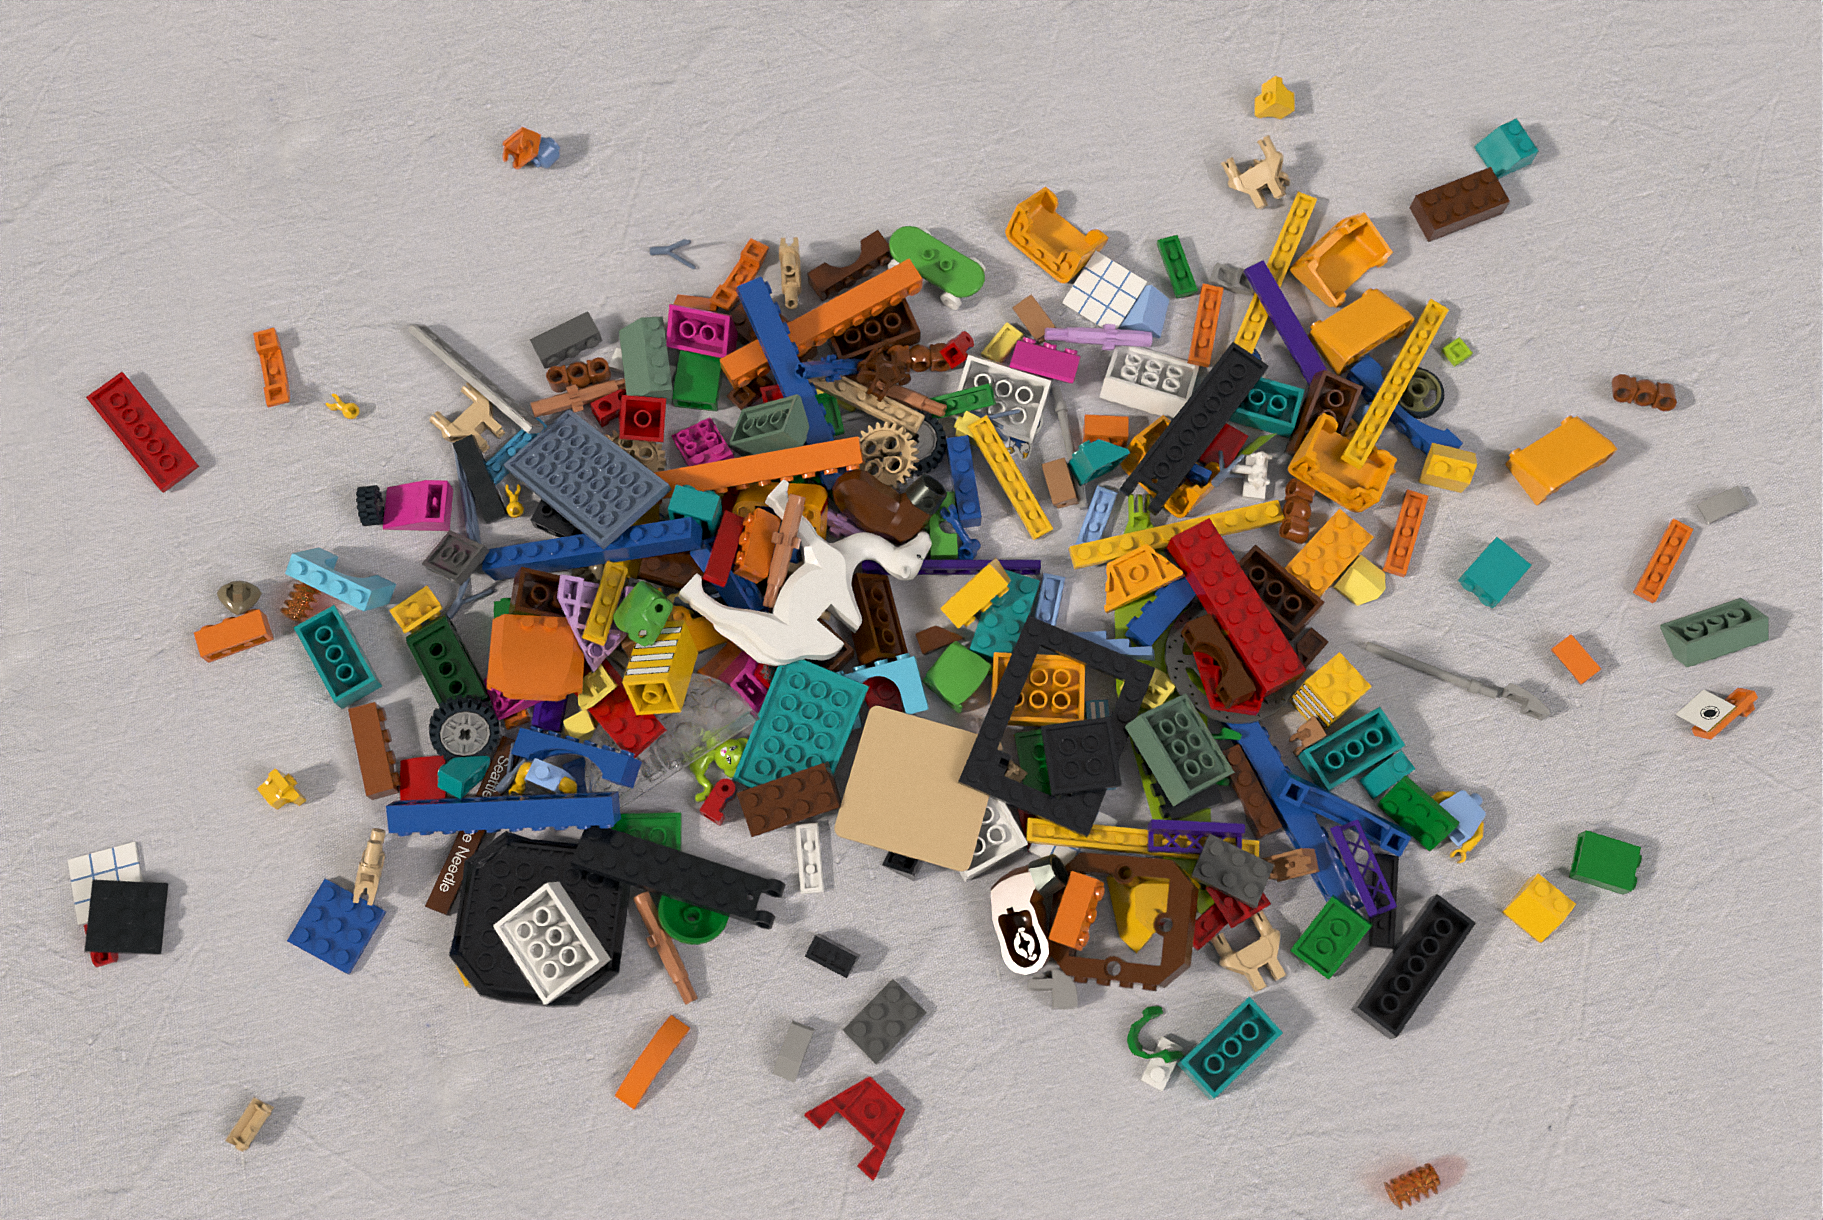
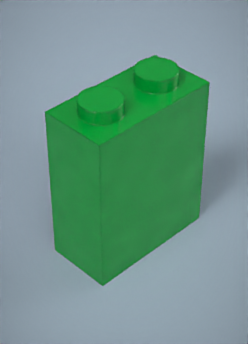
M680 351L672 396L674 407L717 412L723 379V370L719 360L721 358L690 351Z
M1585 830L1578 834L1569 878L1622 895L1632 892L1637 885L1636 869L1642 861V855H1640L1641 847Z

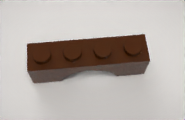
M879 230L860 240L861 254L853 264L846 267H834L824 262L807 273L808 283L822 302L826 299H832L840 290L853 286L861 277L869 276L874 269L879 266H885L891 261L892 255L889 244Z
M1210 613L1187 622L1181 634L1191 651L1210 655L1221 668L1222 679L1215 691L1225 708L1228 709L1249 700L1256 691L1254 681L1251 677H1248L1241 660L1236 657L1230 642L1225 639L1220 631L1218 622L1212 618Z
M1237 744L1222 751L1235 772L1226 778L1230 779V784L1242 803L1246 822L1256 841L1277 832L1282 825L1240 745Z

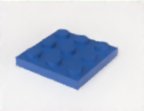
M324 879L287 939V942L350 975L387 912L375 905H367L368 901L362 898L359 899V903H353V893Z

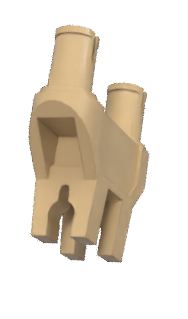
M1269 135L1263 137L1264 140L1260 139L1257 141L1266 157L1265 161L1245 173L1239 172L1233 157L1227 159V162L1223 161L1221 163L1229 178L1228 186L1249 194L1257 209H1263L1268 206L1261 191L1269 186L1275 199H1280L1286 195L1279 181L1284 157L1282 152L1276 150Z
M793 237V243L791 246H788L786 238H781L779 247L781 289L785 296V306L788 309H795L798 306V296L801 293L798 237Z
M467 382L468 388L463 386L461 392L474 403L454 422H450L439 411L434 413L437 419L432 415L429 421L442 432V437L449 442H456L471 434L474 435L481 452L485 453L490 446L480 435L488 429L500 439L505 434V431L493 419L492 402Z
M372 829L367 848L363 851L361 862H359L353 903H359L361 893H363L364 888H367V894L369 895L367 905H373L385 859V853L382 850L386 833L384 829Z
M1263 910L1250 917L1261 935L1260 940L1238 952L1231 949L1223 933L1210 940L1221 958L1219 959V964L1225 969L1244 975L1254 992L1266 987L1257 968L1265 965L1274 981L1286 976L1277 959L1280 932L1276 928H1272Z

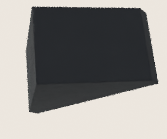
M889 851L882 866L915 881L924 861Z

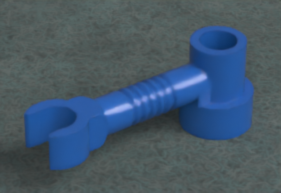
M954 504L948 507L950 513L943 507L940 510L941 516L951 523L962 541V546L958 549L959 559L973 560L977 556V551L981 548L980 542L977 539H970L968 534H966L967 532H965L958 519L957 508Z

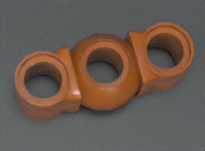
M945 343L930 344L929 348L919 344L910 349L909 345H894L888 349V353L895 355L896 363H905L907 367L905 372L910 373V368L916 372H924L929 368L931 371L944 372L951 368L939 352L946 345Z
M597 357L592 361L586 360L587 364L576 361L567 368L565 365L561 367L553 366L548 369L546 378L551 389L557 393L564 392L566 387L575 384L578 389L584 388L591 382L594 385L610 380L611 371L608 362L604 358ZM601 368L605 369V370H604L603 372H601V373H596V371H597L598 369H601ZM583 373L581 377H575L576 374ZM557 377H561V378H562L560 381L554 382V379H555V378H557Z
M1619 374L1612 379L1613 398L1617 402L1631 404L1633 401L1634 404L1639 406L1651 404L1653 409L1658 408L1666 412L1671 411L1677 405L1675 388L1672 384H1661L1660 382L1655 384L1648 379L1637 381L1636 377H1630L1626 374Z
M1292 478L1285 489V501H1287L1283 507L1285 519L1281 521L1279 535L1297 544H1303L1309 535L1310 503H1313L1315 489L1301 480Z

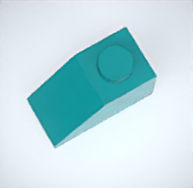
M1401 750L1361 778L1359 782L1370 797L1374 799L1399 782L1405 775L1408 776L1415 770V767Z
M474 756L451 759L438 770V788L461 799L483 780L490 765V757Z

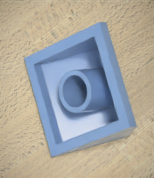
M1145 286L1119 326V329L1152 332V337L1160 338L1169 298L1154 286Z

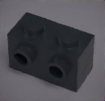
M542 499L530 519L534 528L558 538L579 535L580 533L577 527Z

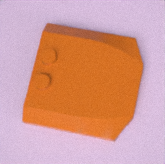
M503 614L493 619L487 689L492 691V688L503 692V696L509 699L560 701L565 699L566 695L578 692L577 695L582 693L584 654L566 617Z

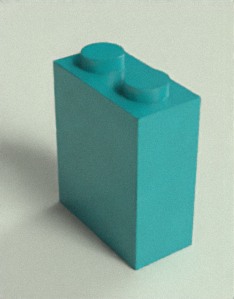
M1496 537L1458 581L1465 590L1474 593L1483 605L1493 609L1532 565L1500 538Z

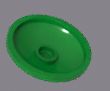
M663 895L659 902L658 917L663 929L672 938L685 944L699 945L716 939L724 931L729 919L728 916ZM693 917L695 921H690L688 918Z

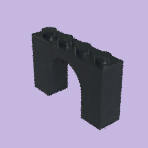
M1133 741L1136 753L1140 754L1143 760L1141 764L1143 772L1146 776L1149 775L1151 780V792L1159 800L1160 806L1158 808L1163 819L1180 820L1217 807L1223 802L1217 784H1214L1173 807Z

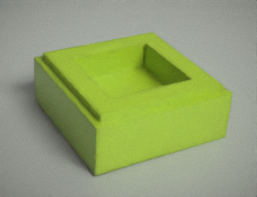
M1460 337L1441 350L1454 367L1473 354Z

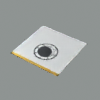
M1703 689L1675 715L1709 733L1737 707Z

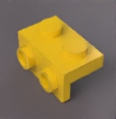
M428 585L389 609V611L402 628V631L412 634L423 627L421 623L429 619L432 621L442 614L440 610L443 609V606Z

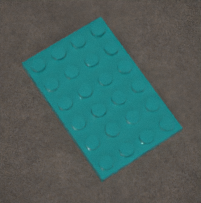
M804 659L778 666L732 780L752 788L827 761L834 776L870 686Z

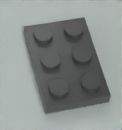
M449 530L423 561L422 565L426 569L462 585L470 578L471 573L478 564L483 562L489 550L484 545Z
M1209 834L1190 878L1255 909L1274 865Z
M892 979L843 1029V1032L877 1065L927 1012Z

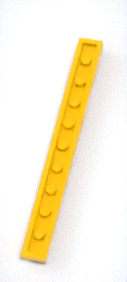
M1297 192L1267 263V267L1279 288L1317 201V198L1301 192ZM1254 293L1234 340V343L1251 354L1268 318V313L1256 293Z
M1433 299L1427 302L1341 456L1342 460L1359 470L1363 467L1448 313V308Z
M1274 500L1073 545L1068 550L1074 570L1111 562L1146 544L1155 551L1167 549L1171 537L1208 518L1211 519L1221 536L1279 524L1285 518L1279 501Z
M1028 818L1027 843L1198 860L1199 855L1148 852V830L1093 824L1089 836L1086 838L1043 819ZM1154 834V846L1164 847L1169 842L1163 835ZM1186 835L1178 836L1174 840L1181 848H1187L1192 843ZM1202 837L1198 841V843L1202 847L1204 846L1207 837ZM1236 838L1224 839V841L1236 846ZM1242 839V850L1259 857L1260 841Z

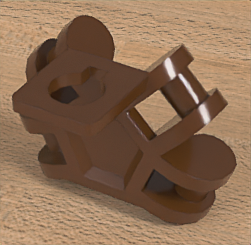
M889 339L875 346L865 360L857 363V370L859 371L857 381L859 383L872 381L865 393L877 397L879 402L883 400L890 387L896 383L903 386L912 380L910 374L905 373L907 369L905 363H896L894 354L888 353L887 356L883 355V350L890 342ZM878 381L885 384L882 390L876 387Z

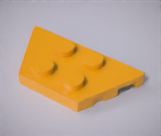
M1146 544L1107 563L1106 605H1104V610L1108 614L1184 577L1185 574Z

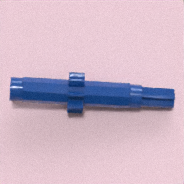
M828 355L827 357H821V361L798 363L795 366V374L799 379L826 377L827 383L834 382L835 380H841V376L857 375L859 373L857 363L863 359L836 360V355Z

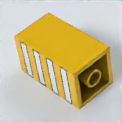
M685 620L666 621L661 633L652 646L644 647L635 642L622 683L637 715L681 712L698 655ZM640 630L638 636L644 637L646 630Z
M1339 652L1310 676L1289 702L1307 721L1312 716H1315L1325 731L1350 710L1372 686Z

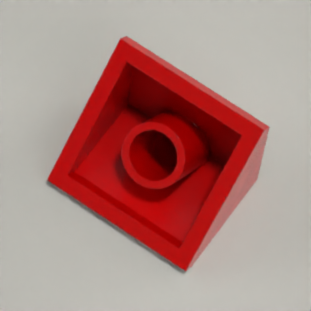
M622 395L619 412V439L664 442L666 398Z

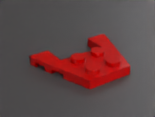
M1193 652L1211 709L1254 716L1258 714L1263 699H1261L1257 691L1254 692L1249 700L1226 709L1215 691L1222 679L1220 666L1213 665V657L1202 652Z
M869 1076L807 1111L804 1116L821 1130L836 1112H839L874 1146L857 1165L859 1169L874 1181L905 1112V1108Z

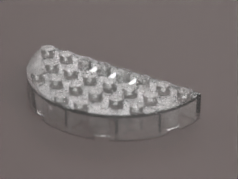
M692 673L681 712L654 714L667 731L635 758L642 763L633 789L602 779L603 773L586 757L585 782L587 793L619 791L621 809L760 718L748 702L729 685L710 676ZM598 723L590 742L598 744L597 748H602V745L615 748L616 753H620V747Z

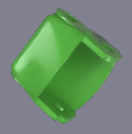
M639 581L614 613V622L621 631L628 633L631 640L644 647L652 646L673 609V603L651 584ZM640 630H646L644 637L638 636Z
M955 641L947 647L931 666L922 682L955 712L961 713L963 710L961 703L966 701L978 689L987 675L992 676L993 668L979 655Z

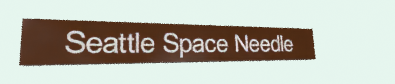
M506 736L502 737L475 797L503 796L504 792L500 794L494 788L507 773L511 743H515L516 740ZM515 755L512 770L516 767L520 759V757ZM464 830L459 831L425 907L444 915H449L462 886L464 861L478 851L487 830H479L472 834H465Z

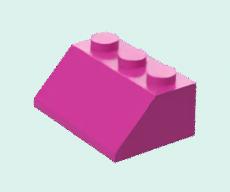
M669 304L667 347L723 358L736 351L738 332L731 315Z
M1023 337V340H1017L1009 367L1073 384L1081 358L1080 355H1077V350L1065 348L1064 351L1056 349L1057 345L1044 342L1043 346L1035 344V339Z

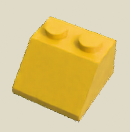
M1432 443L1418 483L1462 493L1470 485L1476 470V453Z
M1537 873L1528 878L1502 913L1541 943L1565 920L1576 906V903Z

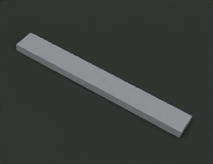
M422 324L410 325L408 331L524 431L528 434L542 432L543 424L430 328Z

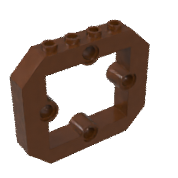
M1080 852L1065 865L1068 877H1070L1071 871L1083 875L1114 877L1115 881L1127 888L1138 886L1141 880L1169 882L1166 912L1158 914L1153 922L1155 932L1163 937L1161 965L1130 963L1116 956H1110L1105 960L1076 957V949L1051 940V956L1065 975L1074 978L1073 982L1088 984V980H1095L1096 985L1110 986L1111 982L1119 983L1121 988L1133 989L1134 985H1141L1142 990L1157 991V987L1166 988L1191 967L1199 889L1179 864L1170 859ZM1131 869V876L1124 880V872ZM1066 886L1053 894L1049 935ZM1171 920L1172 928L1170 931L1165 932L1164 924ZM1116 964H1120V972L1117 975H1113V967Z

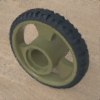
M1417 367L1413 376L1421 378H1414L1408 383L1402 395L1406 405L1400 400L1398 404L1414 418L1422 419L1432 416L1439 410L1444 401L1445 394L1442 382L1435 374L1425 368ZM1433 390L1436 393V399L1434 404L1427 408L1423 401L1429 391Z

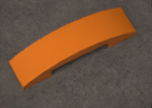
M750 238L740 253V260L724 284H720L709 302L727 311L733 308L740 300L736 292L737 286L754 280L769 251V246Z
M273 327L254 332L256 351L260 356L265 387L263 388L267 407L290 402L289 381L276 329Z
M670 1015L643 1050L617 1090L615 1097L635 1110L649 1090L650 1084L691 1028Z

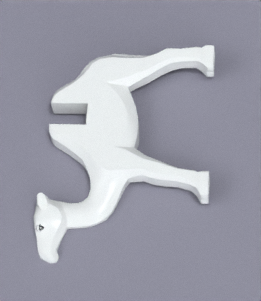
M784 479L768 495L765 501L782 520L789 499L787 493L789 483ZM802 515L797 538L801 539L799 549L803 565L783 585L772 613L738 609L716 602L704 593L702 576L699 574H695L683 587L678 598L684 603H688L691 608L714 624V628L721 635L739 646L758 663L781 666L803 659L827 660L834 657L842 649L844 643L817 621L821 614L828 610L854 633H856L862 623V616L856 604L851 586L852 575L858 563L864 560H873L879 563L893 577L899 580H912L918 574L932 541L927 532L919 531L915 539L896 548L878 535L862 532L850 535L835 543H828L816 533L814 527Z

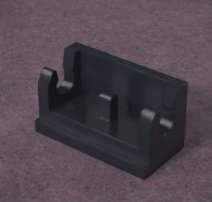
M818 933L815 935L805 957L847 978L851 974L860 954Z

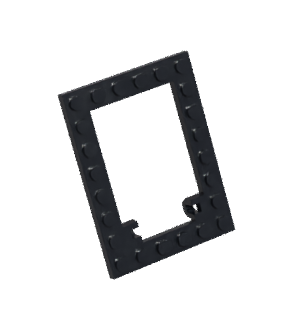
M1028 615L958 783L1087 838L1107 789L1060 795V798L1057 799L1004 776L1012 755L1002 752L997 748L1040 647L1124 682L1110 717L1118 761L1129 736L1125 726L1136 718L1155 668Z

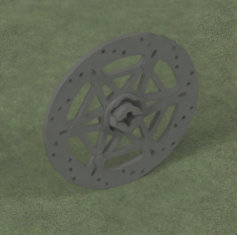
M1202 603L1185 611L1173 624L1165 645L1167 672L1180 696L1186 693L1198 712L1217 721L1231 724H1249L1264 720L1274 715L1286 704L1294 691L1297 681L1265 697L1256 716L1211 709L1207 696L1197 689L1185 670L1193 669L1201 678L1193 653L1192 655L1183 654L1185 639L1181 634L1187 622L1208 613ZM1288 640V642L1290 643L1291 647H1292L1293 650H1294V647H1293V645H1292V642H1291L1290 640ZM1213 658V665L1219 666L1217 661Z

